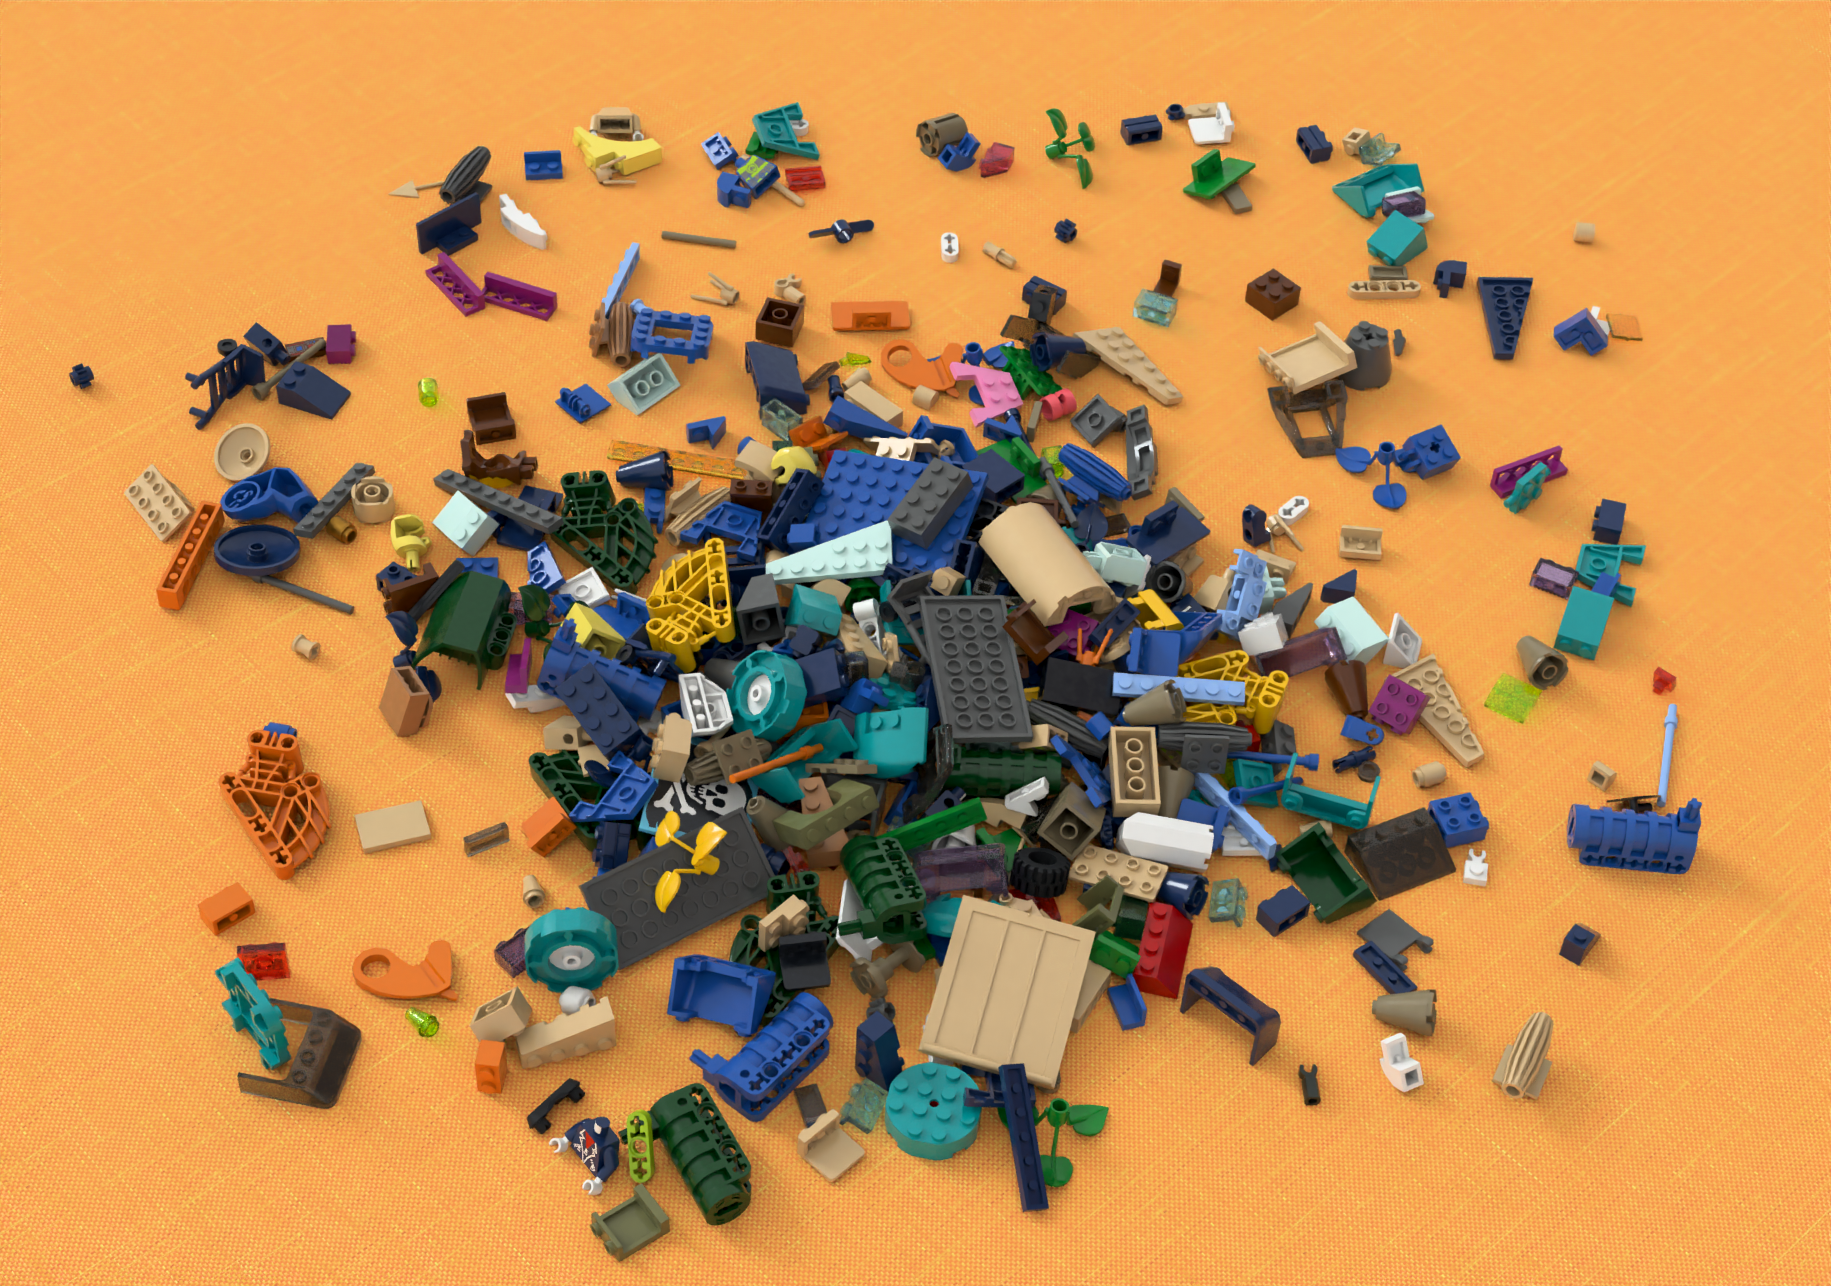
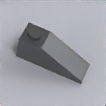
M1313 583L1306 584L1278 601L1273 610H1268L1267 612H1273V615L1281 613L1288 639L1291 638L1311 598Z

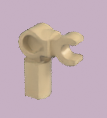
M792 273L788 275V278L775 280L774 294L776 296L784 297L789 302L801 305L806 301V296L795 289L801 286L802 278L795 280V274Z

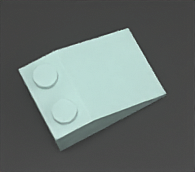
M460 491L454 494L432 522L449 539L473 557L499 525V523Z

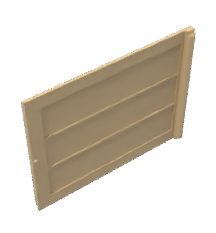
M963 895L918 1051L998 1075V1067L1001 1065L1024 1063L1027 1083L1047 1089H1054L1096 932Z

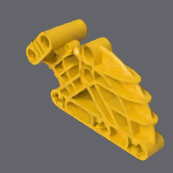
M719 538L708 540L705 543L704 549L693 553L691 550H688V555L677 562L675 559H672V565L665 572L660 570V578L654 585L650 597L646 600V607L650 617L646 624V630L652 650L676 655L674 664L684 673L692 672L695 669L696 662L693 652L699 651L701 649L700 646L708 642L710 638L715 636L719 642L727 643L735 637L728 560L724 543ZM708 593L711 608L700 603ZM727 600L725 609L716 610V603L718 601Z
M1234 650L1179 665L1176 677L1245 682V703L1243 706L1235 705V707H1232L1228 704L1185 701L1187 712L1183 713V717H1186L1185 721L1214 722L1235 726L1237 720L1235 713L1245 714L1247 718H1253L1252 724L1257 733H1269L1282 707L1289 680L1288 675L1280 670L1271 672L1269 677H1261L1256 672L1253 673L1247 669L1249 656L1242 650ZM1128 697L1131 702L1134 701L1135 699H1137V698Z

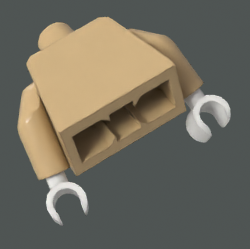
M603 107L599 113L591 117L589 132L597 136V133H634L633 141H642L644 139L641 133L640 118L632 113L628 107Z

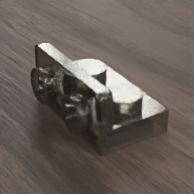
M1059 795L1041 801L1037 806L1038 816L1030 815L1021 826V829L1032 844L1038 842L1040 835L1037 831Z

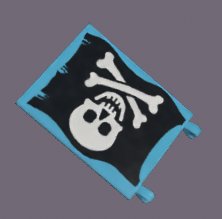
M698 737L691 738L690 755L686 764L696 759L694 754L696 746L700 742L708 740ZM684 771L679 783L654 778L658 787L644 804L638 831L656 835L657 828L668 811L676 812L680 818V827L674 834L675 838L740 807H743L750 824H752L746 808L749 800L757 796L758 786L753 783L751 778L727 785L724 779L714 783L691 786L685 778Z

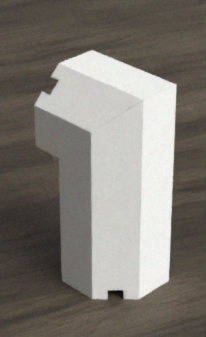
M1137 812L1124 820L1119 826L1115 847L1126 855L1167 865L1168 867L1204 873L1208 867V864H1204L1205 859H1210L1214 833H1211L1213 826Z

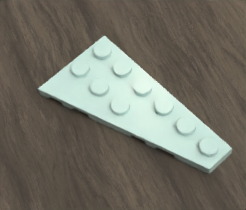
M888 521L875 524L766 564V574L773 573L775 585L883 575L886 565L888 563L893 565L892 530Z

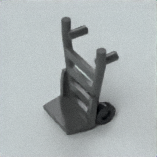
M932 570L900 580L888 595V601L882 602L879 606V614L887 623L897 620L898 616H900L921 654L917 665L921 668H924L927 663L930 666L928 651L925 645V635H920L918 632L919 629L923 628L922 619L912 621L910 616L920 613L918 603L920 596H935L927 586L933 575Z

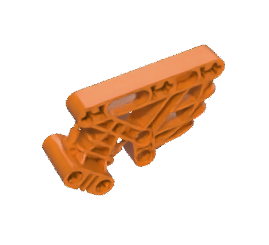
M254 730L247 736L251 754L246 756V762L239 769L240 772L238 774L226 772L220 776L218 782L224 800L275 876L280 880H288L294 876L295 867L307 858H314L312 853L319 843H325L323 836L326 829L332 828L329 822L328 798L318 773L307 772L295 778L304 770L298 740L295 736L281 733L278 739L277 732H274L271 738L270 731ZM249 771L250 777H244L243 775H246ZM283 778L288 779V782L284 783ZM239 803H247L255 815L253 817H245L237 805ZM257 804L276 807L271 822L268 821ZM307 805H308V813H307V811H306L305 808H304V807L307 806ZM297 812L305 822L300 832L294 825ZM291 832L295 839L285 846Z

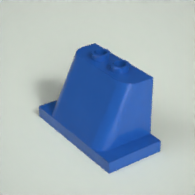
M921 415L908 437L914 439H933L938 446L942 440L950 441L955 448V454L953 456L942 455L940 460L962 469L965 463L978 457L964 428L931 423L928 416ZM916 452L913 462L929 464L933 458L930 452Z

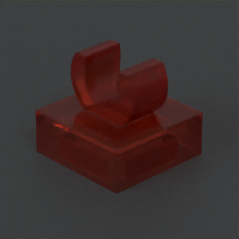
M1658 666L1653 673L1654 689L1652 691L1659 696L1663 693L1664 689L1672 692L1676 687L1677 677Z

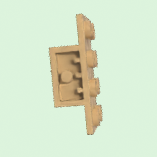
M153 464L124 491L126 497L162 542H165L195 510L177 485L163 477Z
M1087 844L1077 855L1069 872L1068 879L1093 886L1106 875H1109L1125 888L1123 895L1154 902L1168 872V866Z

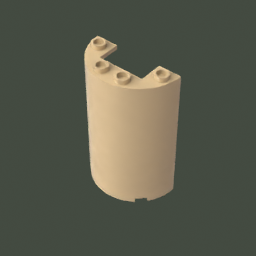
M1032 502L1010 506L983 529L978 543L1027 604L1033 599L1036 601L1030 609L1045 627L1063 623L1067 609L1070 606L1095 601L1093 610L1097 615L1111 612L1115 609V593L1044 506Z

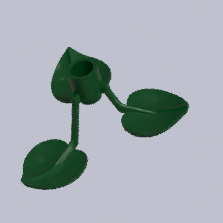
M537 585L520 586L518 589L522 597L524 612L528 619L532 620L525 624L524 631L529 638H536L537 641L541 640L549 643L546 645L543 653V660L545 661L552 640L544 638V636L550 632V628L558 627L562 622L549 624L542 620L546 617L545 611L550 607V598L545 589ZM574 601L570 604L568 608V613L575 604V602L588 608L590 607L583 601Z

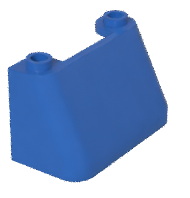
M693 954L675 958L667 1014L676 1016V1020L688 1022L690 1018L699 1017L734 1026L733 1029L738 1032L737 1035L752 1037V1034L758 1031L775 983L776 973L706 955Z

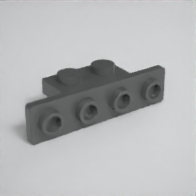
M1277 718L1269 733L1260 734L1262 753L1293 756L1294 752L1296 753L1294 728L1278 721ZM1263 762L1272 765L1274 777L1282 770L1281 763Z

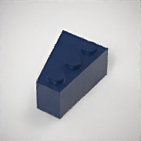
M876 1011L857 1027L855 1069L861 1077H866L888 1096L890 1084L902 1072V1066L905 1063L904 1059L898 1056L897 1050L900 1048L895 1025L880 1012Z

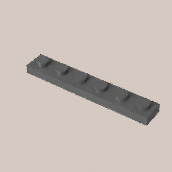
M355 463L293 529L295 536L313 539L352 498L351 489L355 483L356 485L359 484L361 479L370 477L375 473L374 466Z

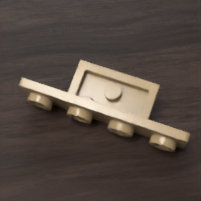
M872 436V438H864L863 440L871 450L877 451L875 456L914 461L916 452L940 453L941 450L935 441L930 438L921 440L911 437L898 439L896 437L880 438Z

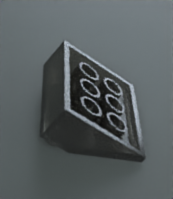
M1425 807L1350 834L1347 838L1344 853L1379 901L1456 872V867L1439 828Z

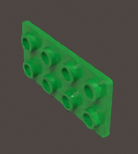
M1213 149L1191 164L1193 182L1183 188V193L1205 199H1213L1221 191L1226 190L1231 184L1248 174L1256 165L1252 162L1231 157L1221 161L1220 150Z
M1000 346L999 350L1008 359L1002 371L1010 373L1021 400L1026 399L1032 388L1039 396L1043 397L1063 389L1053 381V377L1049 373L1037 370L1039 368L1033 365L1028 349Z
M1019 436L1013 438L1011 443L1004 439L976 451L979 456L992 449L1025 475L1024 489L1011 497L1015 504L1017 503V497L1025 498L1032 492L1047 485L1039 476L1041 461Z

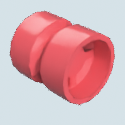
M1067 388L1040 399V402H1043L1042 414L1048 421H1054L1061 418L1062 415L1071 414L1077 408L1075 397Z

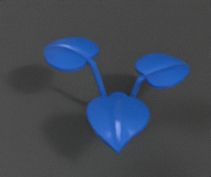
M1014 341L992 347L985 353H983L979 343H968L965 347L966 353L963 354L961 363L965 364L967 359L970 365L980 367L979 364L983 358V361L988 366L993 365L994 368L1002 369L1008 362V359L999 348L1000 346L1015 347ZM940 356L935 357V358L927 359V361H928V362H931L932 360L935 361V360H937L938 358H940ZM976 385L972 386L969 390L970 400L975 404L984 405Z
M1382 442L1379 445V450L1374 452L1372 458L1370 452L1362 447L1336 448L1337 461L1349 472H1364L1367 465H1371L1376 458L1380 464L1386 465V485H1378L1373 490V498L1376 503L1390 509L1400 508L1405 503L1407 496L1405 488L1399 483L1390 484L1389 482L1390 463L1393 462L1396 467L1400 466L1406 472L1404 466L1411 462L1409 458L1402 461L1399 460L1398 456L1405 452L1404 448L1395 451L1393 443ZM1413 469V470H1410V471H1408V472H1417V471H1416V469Z

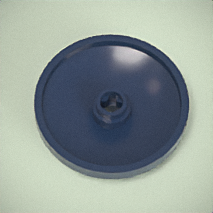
M272 525L238 527L221 535L214 544V557L218 565L229 572L246 576H264L281 572L294 565L300 556L298 538L290 531Z

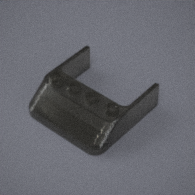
M1012 314L1000 333L1002 337L1023 342V346L1030 350V344L1034 343L1032 337L1035 333L1064 334L1044 322ZM1087 349L1084 354L1067 350L1059 366L1056 367V371L1067 374L1074 379L1082 378L1096 368L1101 359L1098 355Z
M270 998L271 1005H277L283 1014V1018L280 1020L309 1026L287 1078L276 1080L239 1072L237 1078L240 1092L321 1109L333 1107L340 1097L361 1044L360 1029L329 1009Z

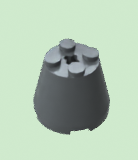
M1360 321L1358 325L1350 330L1344 341L1354 351L1358 368L1339 375L1338 381L1349 388L1365 391V388H1381L1388 383L1392 372L1388 331L1367 321Z

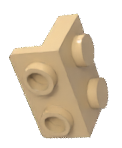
M1342 525L1339 537V557L1380 560L1383 529Z

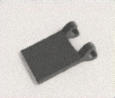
M1390 909L1357 931V935L1364 941L1369 942L1372 940L1402 972L1407 969L1405 964L1408 963V959L1401 955V953L1416 943L1425 954L1433 950L1431 947L1434 943L1432 938L1420 934Z

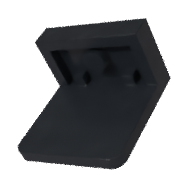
M812 931L807 934H787L779 937L778 954L785 991L824 988L831 985L826 954V932Z

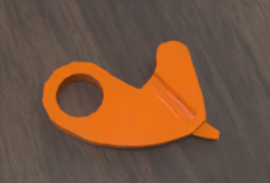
M904 339L893 340L884 346L881 352V364L885 372L895 381L915 389L919 385H923L934 391H945L956 399L960 396L955 389L957 381H955L949 367L952 362H962L963 347L960 344L949 343L940 358L928 362L910 341ZM898 350H905L912 355L908 364L897 367L889 363L892 353Z
M444 940L432 942L425 960L419 965L417 963L415 966H412L388 949L375 947L359 954L352 966L356 985L378 996L409 999L437 995L450 1001H456L459 997L450 988L452 982L451 945ZM381 961L390 966L389 971L379 978H370L362 973L365 966L372 962Z

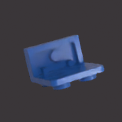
M1133 627V633H1130L1129 636L1131 651L1126 660V665L1129 667L1128 671L1134 674L1176 677L1178 675L1182 636L1178 633L1154 632Z
M1185 798L1181 801L1176 819L1213 826L1211 833H1214L1211 852L1213 854L1217 848L1221 849L1225 836L1221 834L1223 827L1227 828L1231 815L1228 814L1229 807L1220 805L1218 808Z

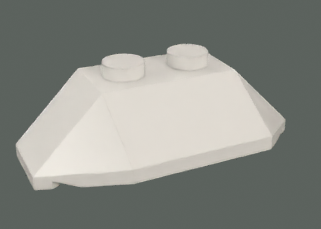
M701 673L678 675L683 717L692 723L691 738L712 736L733 724L729 702L723 689L712 681L705 679V676Z

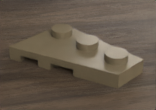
M840 758L834 759V763H806V772L877 774V765L869 764V760Z

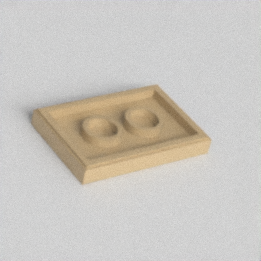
M421 800L354 815L364 854L431 839Z

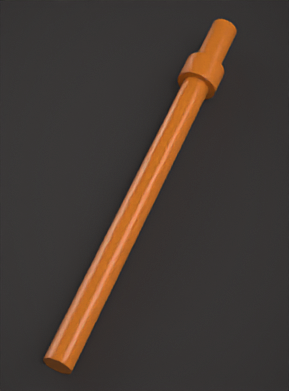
M819 743L813 746L801 747L797 752L729 776V781L734 784L798 760L810 759L815 754L824 750L823 745Z

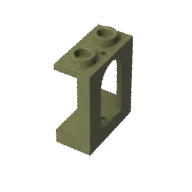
M1106 875L1077 898L1088 910L1085 915L1072 925L1095 931V939L1116 922L1125 888L1109 875ZM1112 901L1110 910L1106 909L1104 906Z

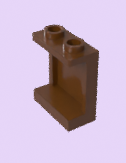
M505 392L466 399L467 413L476 445L516 439L515 422L511 418Z
M731 479V503L761 511V525L763 526L772 510L773 481Z
M431 562L423 564L424 574L394 585H391L387 578L383 579L384 587L381 588V592L386 601L383 602V607L387 615L395 611L408 613L437 581L439 576ZM437 600L429 607V609L435 607Z
M1033 599L1028 604L1024 601L1006 616L1008 621L1002 627L1032 661L1038 665L1064 643L1069 636L1063 631L1055 637L1041 623L1030 609L1036 603Z

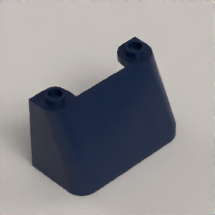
M756 341L745 342V369L747 373H751L756 400L759 403L758 415L760 420L807 414V406L810 405L809 394H805L799 375L797 355L793 354L791 350Z

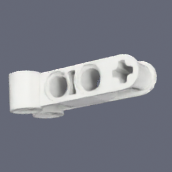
M875 598L854 603L853 612L856 620L859 622V627L880 653L883 654L885 651L882 648V638H885V629L879 614L880 605ZM876 630L875 634L870 636L871 632Z

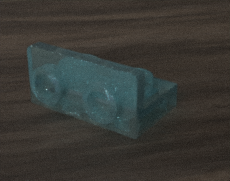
M1239 878L1213 881L1208 916L1211 923L1233 920L1237 927H1242L1243 918L1246 917L1244 906L1245 900L1248 899V892L1246 887H1243Z
M865 1078L859 1084L856 1082L851 1087L848 1093L851 1097L849 1101L844 1103L839 1112L842 1115L839 1124L843 1126L846 1122H850L866 1134H869L873 1130L886 1103L888 1092L868 1078Z

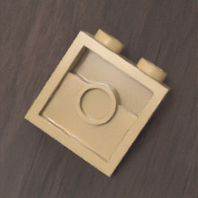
M793 894L759 921L758 947L766 952L771 947L774 948L778 945L779 937L787 934H804L805 926L809 923L806 917V913L810 910L804 900H799Z

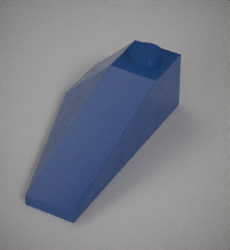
M840 396L836 397L823 421L824 424L839 432L848 431L849 435L863 439L872 438V436L906 439L908 433Z

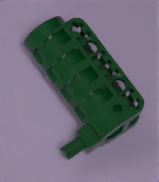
M950 740L949 744L945 743V745L940 747L938 798L946 790L951 792L958 786L966 793V796L960 802L977 797L1005 800V795L1045 776L1049 783V792L1043 799L1034 800L1037 806H1043L1047 803L1048 796H1059L1061 756L1058 751H1046V754H1033V750H1024V753H1013L1011 749H1002L1001 752L989 751V748L981 747L979 751L966 750V747L958 746V744H954V740Z
M861 835L849 840L843 846L839 859L863 910L857 911L856 920L837 924L839 935L845 936L860 933L863 940L877 936L881 942L886 944H898L924 938L927 935V921L920 910H923L927 905L926 892L900 842L892 837L877 839L870 835Z
M700 1083L690 1084L663 1096L653 1104L650 1111H647L652 1119L653 1141L660 1139L709 1225H722L734 1220L747 1209L751 1201V1184L749 1182L751 1165L704 1085ZM696 1093L698 1096L700 1095L701 1104H699V1101L696 1098V1096H692V1094ZM708 1110L712 1111L714 1115L711 1116ZM638 1116L636 1121L639 1124V1131L634 1133L635 1136L645 1134V1132L640 1133V1126L644 1124V1121L640 1120ZM626 1128L618 1132L620 1141L624 1145L628 1144ZM730 1148L736 1151L735 1154L732 1153Z

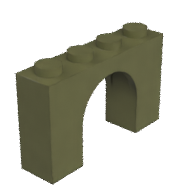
M843 778L827 788L834 806L815 814H801L789 810L772 820L779 840L809 850L880 807L873 787Z

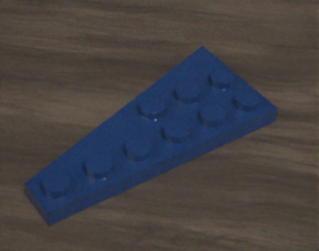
M1478 277L1477 279L1478 291L1494 359H1513L1533 278Z

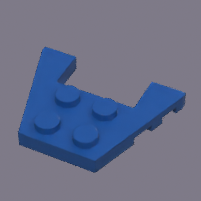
M723 501L706 513L704 519L695 521L689 530L684 529L681 531L680 540L697 545L706 532H711L718 536L743 542L737 550V557L755 562L759 541L756 536L761 528L762 512Z
M1056 734L1051 738L1050 741L1060 756L1070 760L1088 787L1085 793L1095 808L1111 802V784L1100 775L1102 773L1100 767L1095 762H1090L1059 735Z
M618 750L607 766L610 771L620 773L619 777L597 805L579 801L569 814V818L572 822L633 820L658 787V784L654 778Z

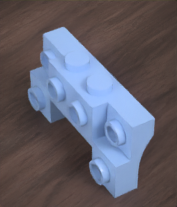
M1234 549L1233 553L1239 555L1237 565H1230L1229 569L1239 574L1234 576L1226 609L1217 610V613L1222 614V624L1216 632L1240 642L1238 632L1244 629L1245 624L1257 619L1267 585V582L1262 580L1267 562L1246 550Z

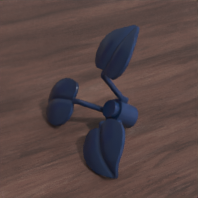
M1096 503L1087 506L1077 516L1079 526L1073 528L1077 538L1085 539L1082 543L1075 544L1082 553L1083 551L1090 552L1086 545L1089 539L1099 541L1108 532V521Z
M395 611L385 617L390 621L397 637L406 647L400 651L399 655L393 658L394 667L411 666L416 651L409 649L417 641L415 636L418 633V627L410 614L404 611ZM416 666V674L430 693L434 703L441 695V682L433 670H427L426 666Z
M641 735L634 746L624 752V755L633 762L645 760L643 770L646 773L652 758L649 754L652 751L653 740L646 735ZM595 760L585 762V770L601 786L610 788L616 781L612 776L616 772L608 771L604 765Z

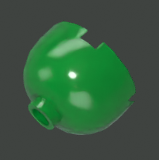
M869 577L852 578L846 584L851 587L844 601L849 612H853V604L873 598L878 603L880 602L881 587Z

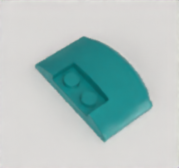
M907 707L900 710L876 713L864 712L855 716L854 741L858 748L853 750V759L869 760V764L877 765V774L863 775L878 779L896 778L912 772V768L918 762L922 765L926 762L928 708Z
M947 893L930 899L926 907L920 910L927 921V933L951 938L962 898H951V893ZM994 900L991 901V903L1002 905Z

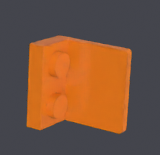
M821 415L815 416L788 431L793 446H800L802 448L812 446L813 452L818 450V453L829 450L831 444L836 445L843 442L842 438L849 435L848 431L827 434Z
M551 797L521 825V828L529 838L526 842L529 848L545 857L577 826L571 821L555 797Z

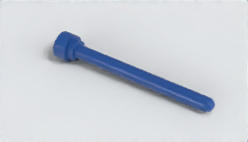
M1249 751L1230 752L1227 754V758L1281 764H1290L1292 759L1290 755ZM1310 753L1305 755V757H1297L1296 765L1304 766V768H1308V771L1318 770L1319 754Z
M1294 777L1292 783L1301 785L1303 779L1302 777ZM1285 780L1245 789L1242 786L1231 788L1228 792L1229 801L1233 805L1244 804L1250 797L1282 790Z

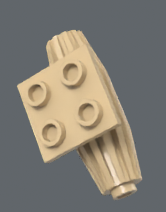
M698 477L694 481H688L681 491H675L669 498L670 503L665 508L666 513L664 516L665 523L674 516H677L665 530V536L669 543L673 544V546L685 543L686 541L680 540L681 531L684 529L689 530L695 521L704 519L706 513L723 501L731 502L730 488L722 486L701 497L698 489L702 479Z
M1533 1013L1518 1033L1514 1045L1507 1044L1492 1082L1501 1085L1502 1092L1510 1098L1521 1099L1526 1095L1536 1100L1538 1099L1552 1065V1061L1545 1059L1550 1047L1554 1021L1551 1020L1547 1013Z

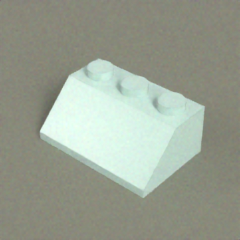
M662 353L648 356V359L642 360L607 384L616 401L636 415H639L681 386Z
M1350 597L1328 606L1314 621L1348 664V660H1360L1366 665L1390 640L1355 597Z

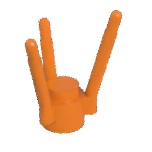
M1078 628L1077 655L1075 660L1080 664L1096 667L1113 633V629H1109L1100 648L1095 645L1093 652L1085 651L1082 654V629Z

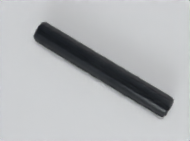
M455 560L409 610L408 614L413 617L415 622L420 619L465 569L462 562Z

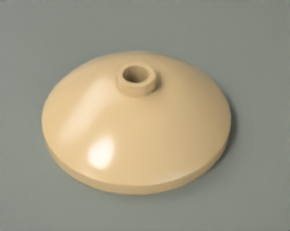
M243 423L230 428L223 434L216 445L214 452L216 469L226 479L236 482L258 474L269 459L271 451L270 439L267 433L255 424Z

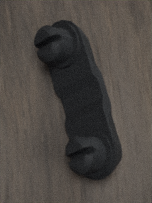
M571 1078L565 1081L527 1116L529 1128H535L540 1134H544L551 1127V1123L545 1117L554 1105L559 1104L565 1097H569L574 1103H577L585 1096V1092L579 1087L580 1082Z

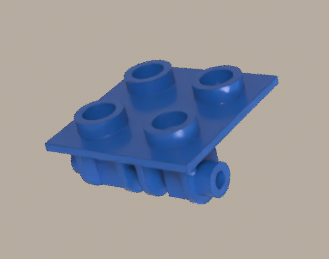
M584 384L572 392L569 388L563 387L559 392L560 399L555 401L556 404L579 423L611 406V403L588 384Z

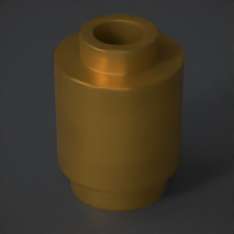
M338 515L331 518L326 524V532L342 543L350 544L357 537L355 526Z

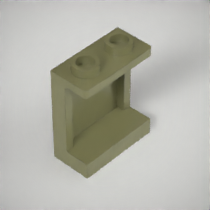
M642 1183L633 1188L634 1196L601 1216L596 1211L591 1214L592 1224H590V1228L597 1238L601 1237L610 1256L614 1255L619 1262L670 1232L669 1217Z

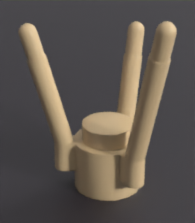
M626 155L599 165L600 168L595 169L598 183L603 182L604 185L636 184V180H609L613 178L612 174L620 172L617 169L611 170L609 166L626 159Z
M708 272V275L714 279H711L710 283L722 289L720 292L722 299L693 294L690 296L693 299L720 303L727 306L728 303L734 305L738 301L740 291L734 289L733 286L727 284L713 273Z
M1274 514L1267 519L1266 524L1268 527L1265 530L1271 534V540H1269L1271 553H1275L1272 534L1279 536L1284 532L1301 551H1304L1303 546L1295 538V534L1285 524L1280 515Z

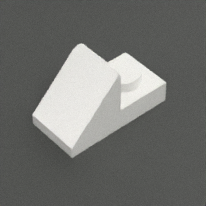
M1045 776L1005 795L1006 808L1031 816H1038V807L1034 800L1043 799L1049 792V783Z

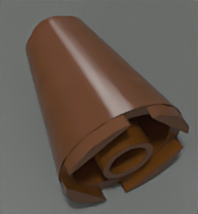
M1348 660L1349 664L1342 666V662L1329 667L1324 673L1325 682L1344 714L1364 720L1368 715L1367 672L1364 662Z

